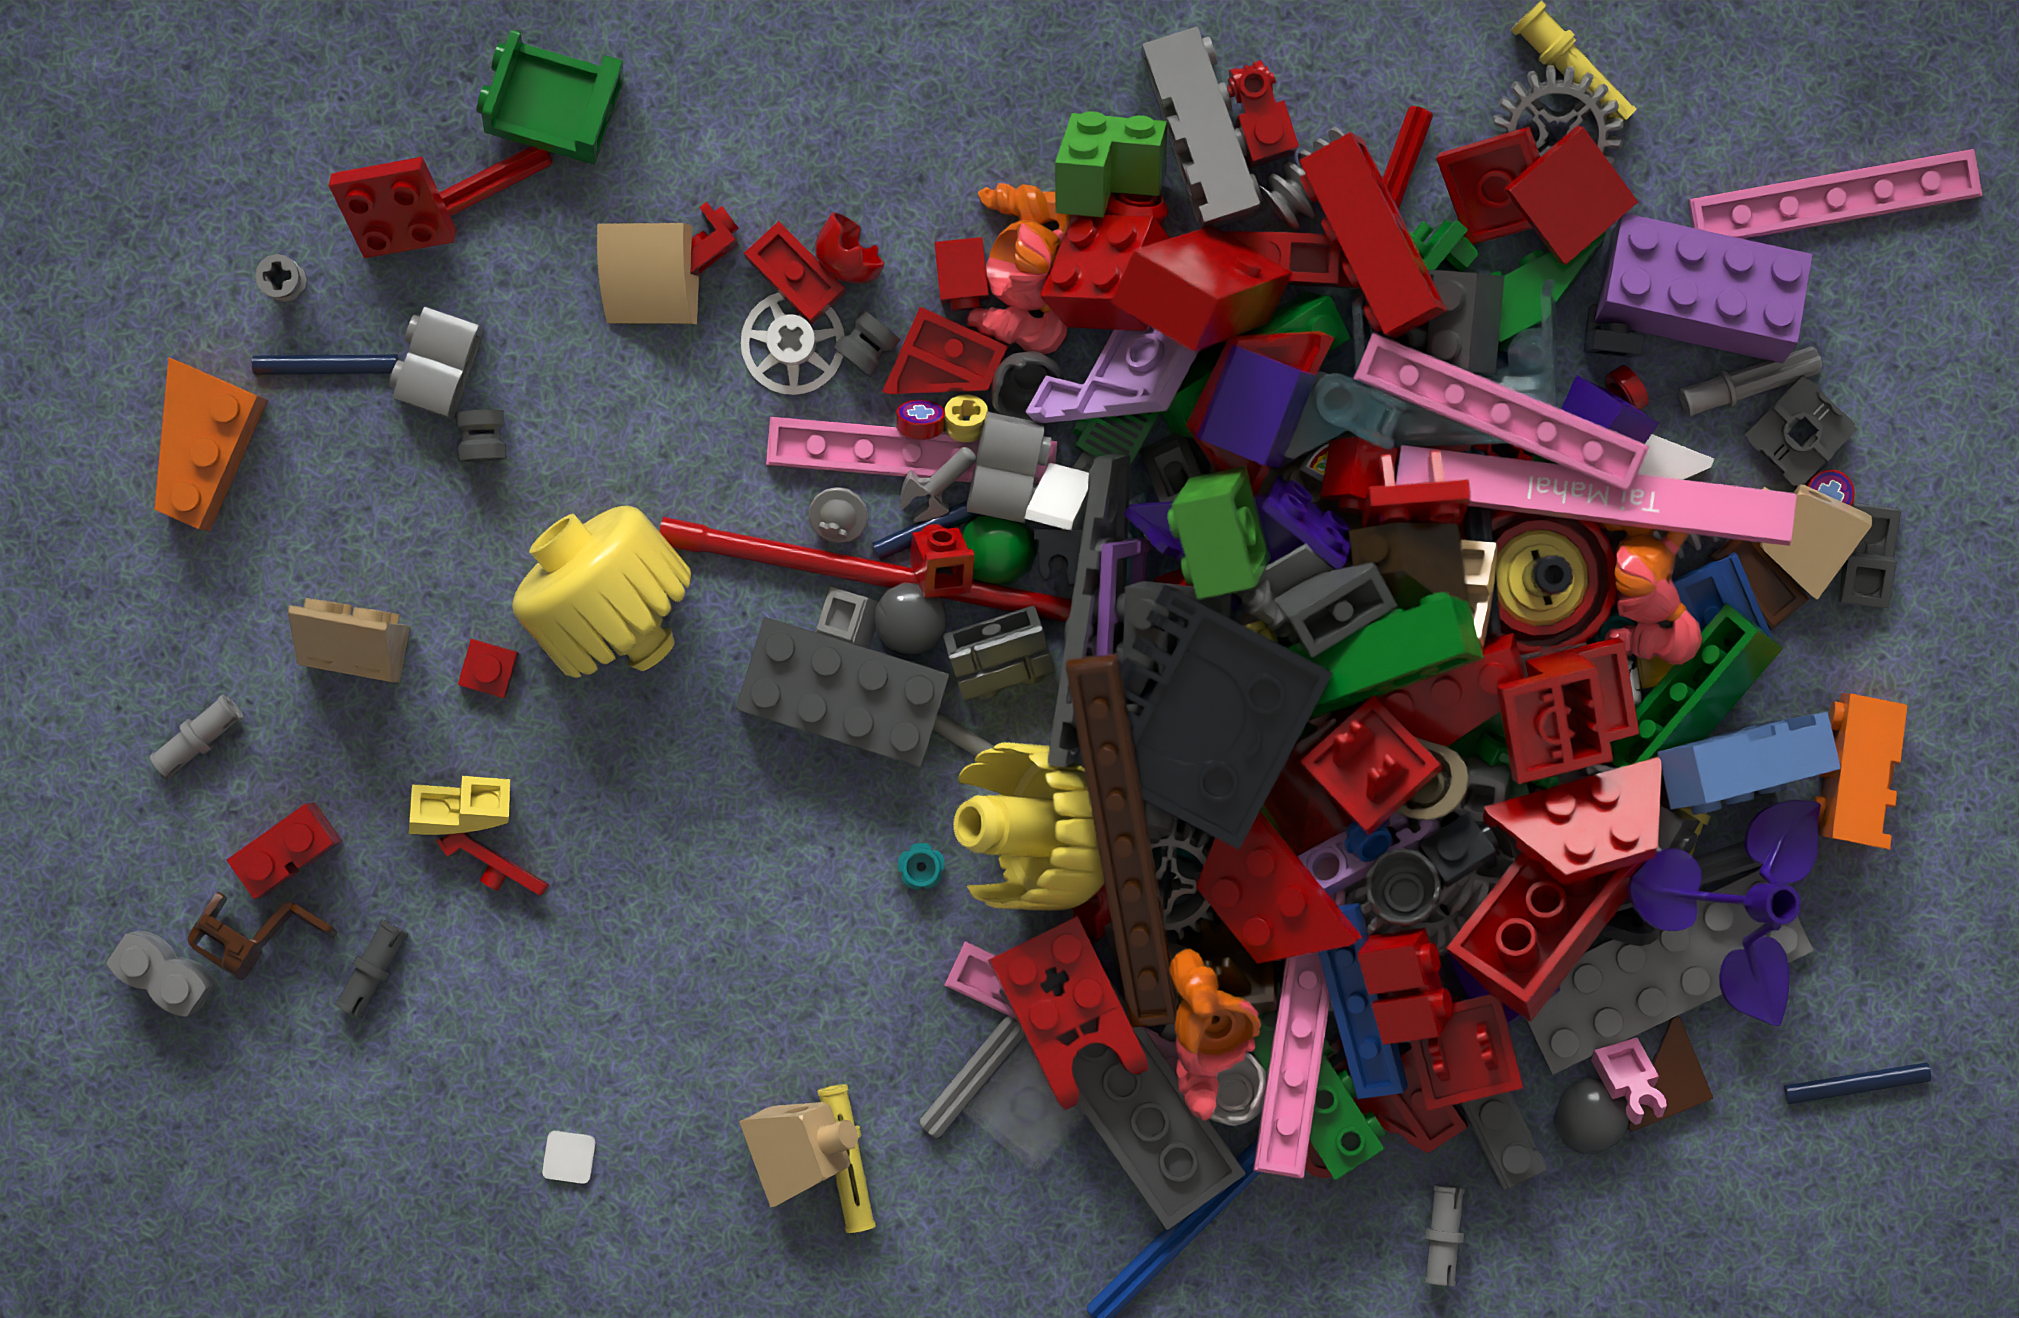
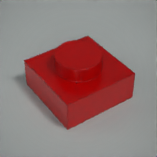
M471 639L458 685L506 698L519 652Z

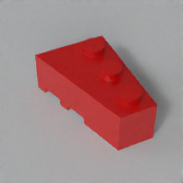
M1514 633L1485 641L1484 647L1481 648L1484 657L1482 660L1375 698L1414 737L1447 747L1501 711L1496 685L1528 677Z

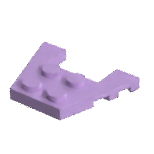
M1149 326L1147 331L1114 330L1084 384L1045 376L1026 413L1036 423H1050L1167 411L1199 350L1194 352Z

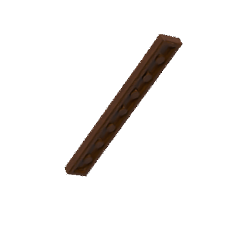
M1118 655L1069 659L1066 663V671L1130 1025L1134 1028L1175 1024L1179 1003L1177 991L1169 971L1171 957Z

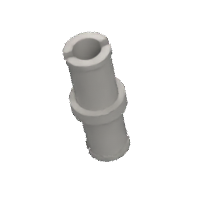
M222 694L216 702L193 721L187 719L180 725L181 731L158 751L150 755L151 762L163 776L171 779L178 770L197 754H206L213 748L212 742L236 721L243 718L241 710L228 696L226 697L225 694Z
M1434 1185L1431 1228H1426L1425 1239H1430L1425 1283L1456 1286L1455 1274L1458 1243H1463L1464 1232H1460V1221L1465 1189Z

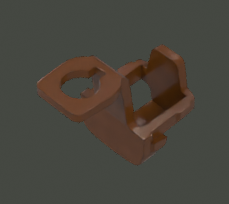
M218 891L191 929L188 943L198 954L237 979L243 980L262 954V948L292 914L333 939L337 931L292 902H286L277 909L253 939L249 940L216 920L227 901V897ZM205 934L225 946L222 960L198 946V943Z

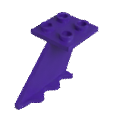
M1279 475L1272 482L1268 494L1254 495L1271 557L1267 566L1307 544L1337 570L1341 569L1346 562L1351 546L1350 534L1348 532L1350 527L1343 518L1330 510L1324 513L1311 502V494L1301 484L1294 480H1289L1287 483ZM1174 501L1130 504L1123 515L1146 534L1156 549L1181 562L1182 556H1185L1181 538L1175 539L1173 537L1168 520V511L1172 509L1171 505ZM1231 592V609L1236 611L1241 605L1242 599Z

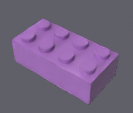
M1625 213L1619 218L1611 233L1595 322L1631 325V330L1784 363L1798 344L1813 254Z

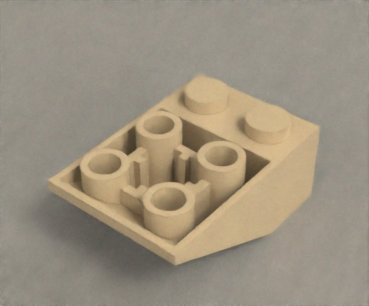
M305 598L304 607L289 605L288 616L297 665L388 682H400L410 626L398 624L400 614L354 607L353 615H351L352 605Z

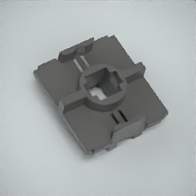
M1801 376L1744 434L1747 441L1758 452L1760 451L1793 486L1797 487L1800 484L1804 485L1825 462H1829L1833 454L1858 430L1854 426L1855 423L1819 391L1820 389L1809 378L1806 379L1804 376ZM1803 418L1814 431L1799 445L1788 433ZM1781 445H1783L1775 454H1773Z

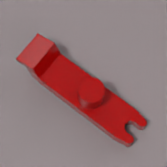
M467 832L449 834L445 838L442 837L436 840L447 857L462 848L487 863L488 867L480 881L496 891L500 889L507 876L540 896L544 894L549 886L548 883L472 838Z

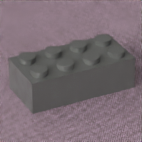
M764 617L735 709L922 767L951 674Z

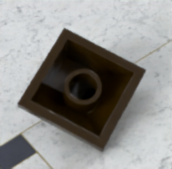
M1394 522L1349 531L1353 566L1373 563L1376 566L1397 604L1393 609H1404V612L1421 606L1419 601L1422 598L1441 592L1449 593L1450 596L1469 602L1461 533L1458 524Z

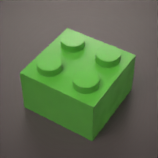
M1246 465L1189 478L1171 505L1172 509L1168 511L1172 535L1175 539L1181 538L1185 556L1181 558V566L1186 583L1194 585L1197 599L1254 588L1271 557Z

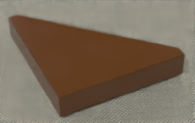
M1679 1015L1669 1019V1024L1659 1049L1652 1060V1065L1659 1075L1657 1083L1653 1088L1660 1091L1666 1099L1667 1106L1662 1117L1657 1118L1650 1106L1640 1105L1644 1115L1640 1124L1635 1125L1629 1120L1628 1130L1630 1132L1713 1099V1095Z

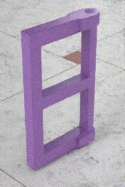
M1138 537L1102 544L1096 656L1112 655L1114 624L1121 623L1117 619L1115 608L1117 559L1132 556L1131 585L1145 581L1147 552L1150 551L1149 539Z

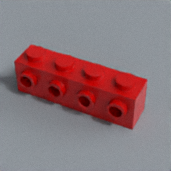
M1349 132L1299 160L1306 173L1300 177L1303 188L1312 202L1315 203L1319 200L1327 216L1321 220L1322 226L1333 245L1336 246L1340 243L1348 259L1342 263L1343 269L1355 289L1362 288L1369 304L1364 306V312L1376 332L1382 330L1385 335L1398 338L1448 311L1363 138Z

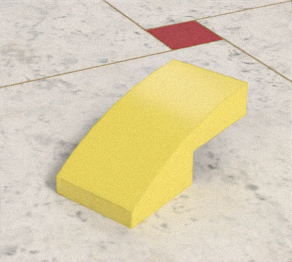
M462 776L460 788L412 784L408 834L440 835L466 833L508 823L510 779Z

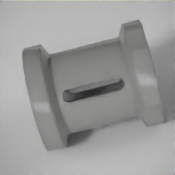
M274 254L267 256L256 268L255 278L258 287L263 293L274 297L278 301H293L306 288L307 278L304 269L285 255ZM280 267L291 274V280L283 281L282 289L271 282L272 276L280 274Z

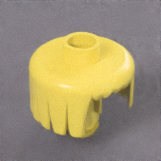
M632 506L614 507L595 516L584 524L581 523L575 514H570L554 523L533 543L529 552L538 563L517 588L512 602L513 613L521 625L565 675L579 678L581 677L580 672L586 675L596 672L598 667L591 656L605 665L615 659V655L604 639L619 656L627 654L630 657L628 666L640 671L653 667L671 651L675 644L671 628L662 629L660 626L663 622V617L671 611V605L666 593L674 601H681L685 596L684 586L686 588L690 586L691 571L683 559L638 508Z
M999 743L993 749H987L979 753L974 759L978 763L970 764L960 772L958 778L960 783L1000 793L999 796L978 795L970 798L960 805L954 817L955 836L964 847L973 853L1000 855L999 863L1000 867L1006 870L1003 873V878L1007 880L1006 882L967 886L973 898L985 902L990 907L1019 910H1067L1088 901L1105 883L1084 768L1076 763L1067 767L1048 765L1050 746Z

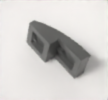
M1853 502L1852 507L1872 516V526L1842 566L1839 601L1847 604L1889 609L1897 561L1893 557L1902 511L1898 507Z

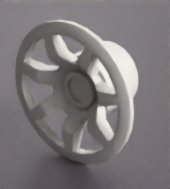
M778 292L759 302L748 315L741 333L742 356L752 376L763 386L781 394H805L827 383L835 375L843 359V356L836 351L833 361L829 366L815 352L816 343L836 336V341L838 342L842 336H845L844 329L832 307L825 312L833 324L834 328L813 330L811 325L800 314L799 316L793 314L785 315L777 302L785 299ZM770 306L775 320L769 326L768 331L752 330L757 317ZM750 338L767 343V347L771 352L758 367L755 365L750 354ZM808 361L825 371L813 382L798 385L800 364ZM779 362L787 365L790 386L773 382L763 372Z

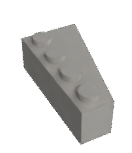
M1196 26L1142 44L1141 53L1163 121H1167V133L1198 229L1209 226L1218 228L1255 216L1262 201L1261 192L1255 175L1249 173L1244 156H1247V150L1242 133L1239 128H1233L1228 111L1232 110V103L1224 82L1218 84L1212 68L1218 62L1210 37L1202 38L1199 28Z

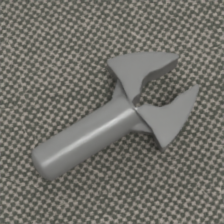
M967 447L961 448L930 478H919L910 470L902 485L900 509L903 510L916 496H926L928 494L927 502L923 503L914 513V522L932 520L948 513L949 502L942 498V492L976 462V456L973 451Z

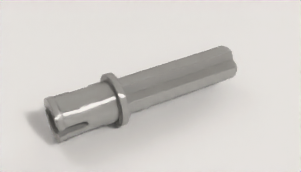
M1807 347L1790 353L1784 363L1767 360L1731 373L1721 370L1718 372V377L1679 388L1678 394L1685 415H1688L1690 418L1695 414L1726 404L1730 408L1735 407L1737 400L1795 382L1801 376L1807 378L1818 374L1822 367L1821 357L1815 347Z

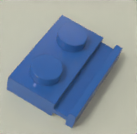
M1735 552L1729 554L1726 558L1716 562L1713 561L1672 579L1681 603L1686 606L1687 611L1699 623L1701 632L1723 606L1728 603L1752 620L1772 638L1739 557Z

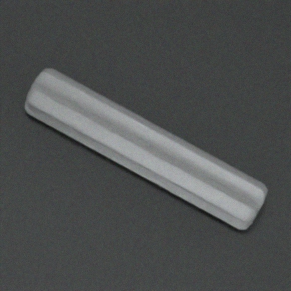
M1010 1016L1002 1020L922 1116L920 1125L931 1136L938 1138L945 1132L1024 1037L1017 1020Z

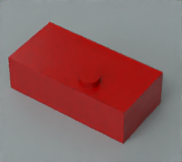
M1209 226L1135 249L1110 303L1195 352L1269 323L1293 272L1217 228Z

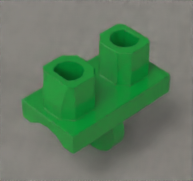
M1444 220L1425 244L1423 242L1433 231L1430 225L1422 221L1413 233L1409 232L1427 270H1436L1444 260L1456 272H1463L1478 256L1476 249L1463 236L1468 229L1458 220H1455L1453 223Z

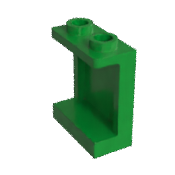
M511 29L506 44L498 43L494 52L491 69L496 73L491 86L484 85L478 98L476 112L482 114L484 133L595 165L624 80L623 60L604 55L601 66L524 44L521 32Z

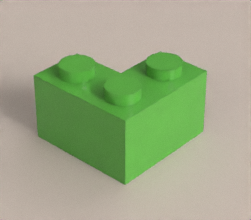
M1094 111L1081 114L1072 113L1055 161V213L1104 217L1111 192L1159 196L1167 171V121L1153 120L1142 115L1124 118L1105 116Z

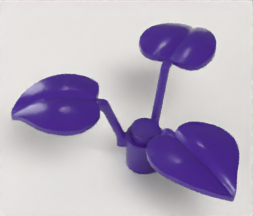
M1788 800L1778 802L1764 808L1751 820L1745 834V852L1750 859L1762 864L1759 875L1767 883L1754 885L1745 896L1698 891L1702 880L1701 869L1697 861L1689 853L1680 849L1658 850L1655 858L1645 861L1629 878L1628 893L1634 909L1649 925L1663 931L1675 932L1691 927L1697 918L1696 900L1744 905L1751 919L1756 922L1765 923L1743 938L1742 944L1744 949H1736L1726 955L1720 969L1719 985L1724 999L1736 1011L1772 1026L1781 1025L1786 1010L1789 993V964L1782 945L1772 937L1762 936L1771 930H1780L1781 924L1791 923L1800 912L1801 901L1799 894L1793 887L1785 884L1794 883L1805 878L1815 863L1819 844L1818 818L1821 804L1814 801Z

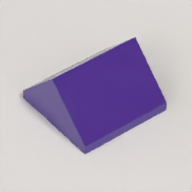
M1232 345L1196 438L1262 465L1281 468L1284 455L1290 445L1317 376Z

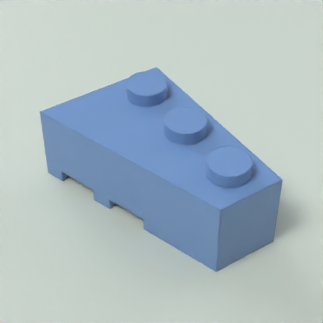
M1828 712L1759 723L1658 752V757L1662 762L1661 769L1671 809L1691 806L1693 815L1722 809L1720 800L1725 799L1726 805L1755 799L1754 791H1758L1759 795L1787 789L1786 783L1841 769Z

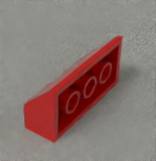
M1521 852L1447 946V952L1492 996L1532 1022L1628 898L1629 878L1645 861L1563 885L1545 871L1542 863L1535 859H1530Z

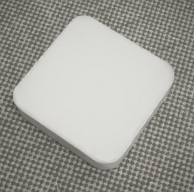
M556 1130L551 1131L547 1137L542 1170L543 1176L553 1180L581 1184L587 1183L590 1180L596 1144L594 1137Z

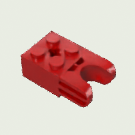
M1078 916L988 959L1057 1103L1065 1111L1076 1106L1080 1093L1073 1077L1072 1065L1078 1050L1085 1045L1091 1043L1104 1044L1116 1054L1123 1068L1135 1075L1148 1070V1060ZM1049 968H1054L1056 974L1062 971L1067 979L1061 985L1063 993L1058 996H1054L1052 990L1045 993L1041 987V983L1047 980L1045 971Z

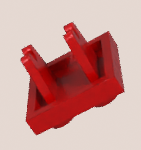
M423 157L331 173L328 186L363 258L454 243L457 230Z
M1440 450L1430 451V457H1428L1429 482L1395 485L1391 454L1380 456V486L1369 487L1361 513L1362 528L1394 522L1444 523L1461 526L1471 500L1469 479L1445 481Z
M1374 696L1367 700L1300 760L1302 767L1368 836L1442 770L1441 764Z
M1491 994L1453 1003L1452 1017L1439 1037L1410 1041L1427 1111L1524 1088L1503 1002Z

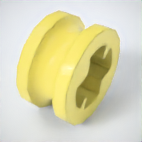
M969 394L956 396L947 402L945 407V429L949 437L964 443L979 440L986 412H988L986 403L979 397ZM963 416H970V421H963Z

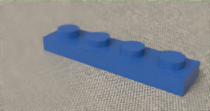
M1360 903L1338 906L1361 934L1362 938L1350 946L1320 951L1318 954L1357 1099L1404 1093L1408 1087V1082L1397 1043L1382 1044L1371 1005L1374 1000L1384 999L1383 993L1368 994L1357 955L1369 938Z

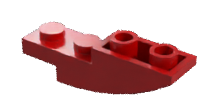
M1222 231L1293 272L1287 285L1355 289L1343 269L1342 263L1348 259L1340 243L1336 246L1333 245L1327 234Z

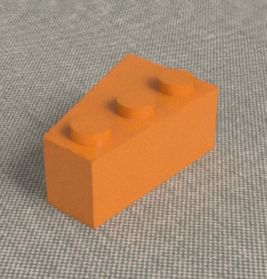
M168 357L154 510L197 529L211 531L268 400Z
M1841 693L1840 701L1832 702L1828 716L1831 728L1834 730L1833 737L1841 769L1818 775L1819 777H1824L1821 796H1814L1812 798V801L1821 804L1818 818V836L1890 850L1892 835L1882 832L1886 808H1894L1896 806L1897 791L1890 790L1895 764L1899 765L1901 763L1908 705L1851 693Z

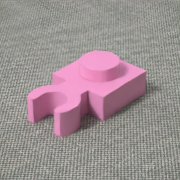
M1637 1037L1594 1050L1591 1058L1592 1064L1612 1099L1622 1096L1626 1097L1628 1101L1626 1114L1633 1124L1641 1123L1644 1115L1643 1109L1640 1106L1642 1104L1650 1106L1657 1118L1663 1116L1667 1106L1666 1099L1660 1091L1653 1088L1657 1083L1659 1075Z

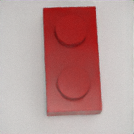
M779 221L744 252L745 259L810 325L846 293L845 287L835 277L830 275L821 266L820 262Z

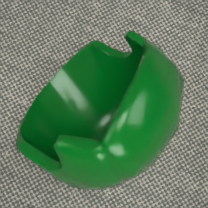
M981 514L967 524L962 533L967 548L972 549L974 552L973 578L981 582L1008 585L1016 582L1031 570L1037 554L1036 543H1034V533L1025 523Z

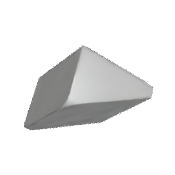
M830 586L815 632L870 649L876 630L874 613L878 601Z

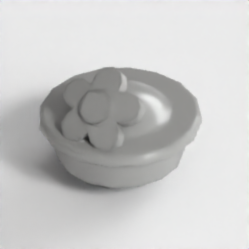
M836 487L826 489L816 495L810 504L809 519L812 528L819 536L831 542L844 543L852 541L862 534L867 526L868 512L866 504L856 493L846 488Z

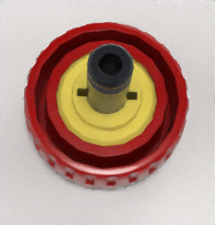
M1499 509L1491 511L1493 543L1497 544L1496 579L1501 634L1499 637L1514 633L1521 658L1532 659L1584 645L1607 622L1611 615L1610 610L1616 603L1618 596L1616 592L1617 580L1615 577L1617 557L1616 553L1612 551L1611 541L1607 534L1600 530L1599 524L1595 521Z

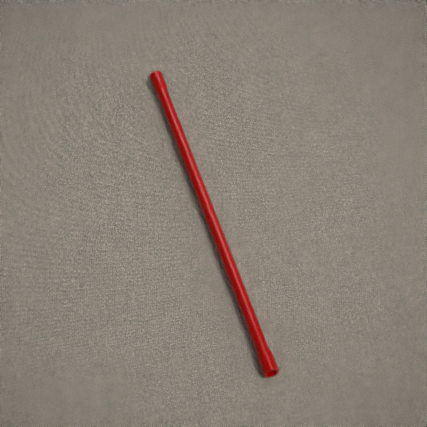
M663 517L659 530L672 548L697 553L709 552L887 588H893L904 582L918 584L913 569L910 567L712 529L704 524ZM936 573L935 577L949 576V575L941 574V573ZM972 580L971 593L940 596L943 599L1009 612H1015L1035 605L1038 617L1065 623L1070 617L1072 599Z

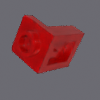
M707 201L699 208L715 228V231L710 235H707L705 231H701L692 237L690 274L697 276L739 245L732 235L739 229L722 206L714 211Z

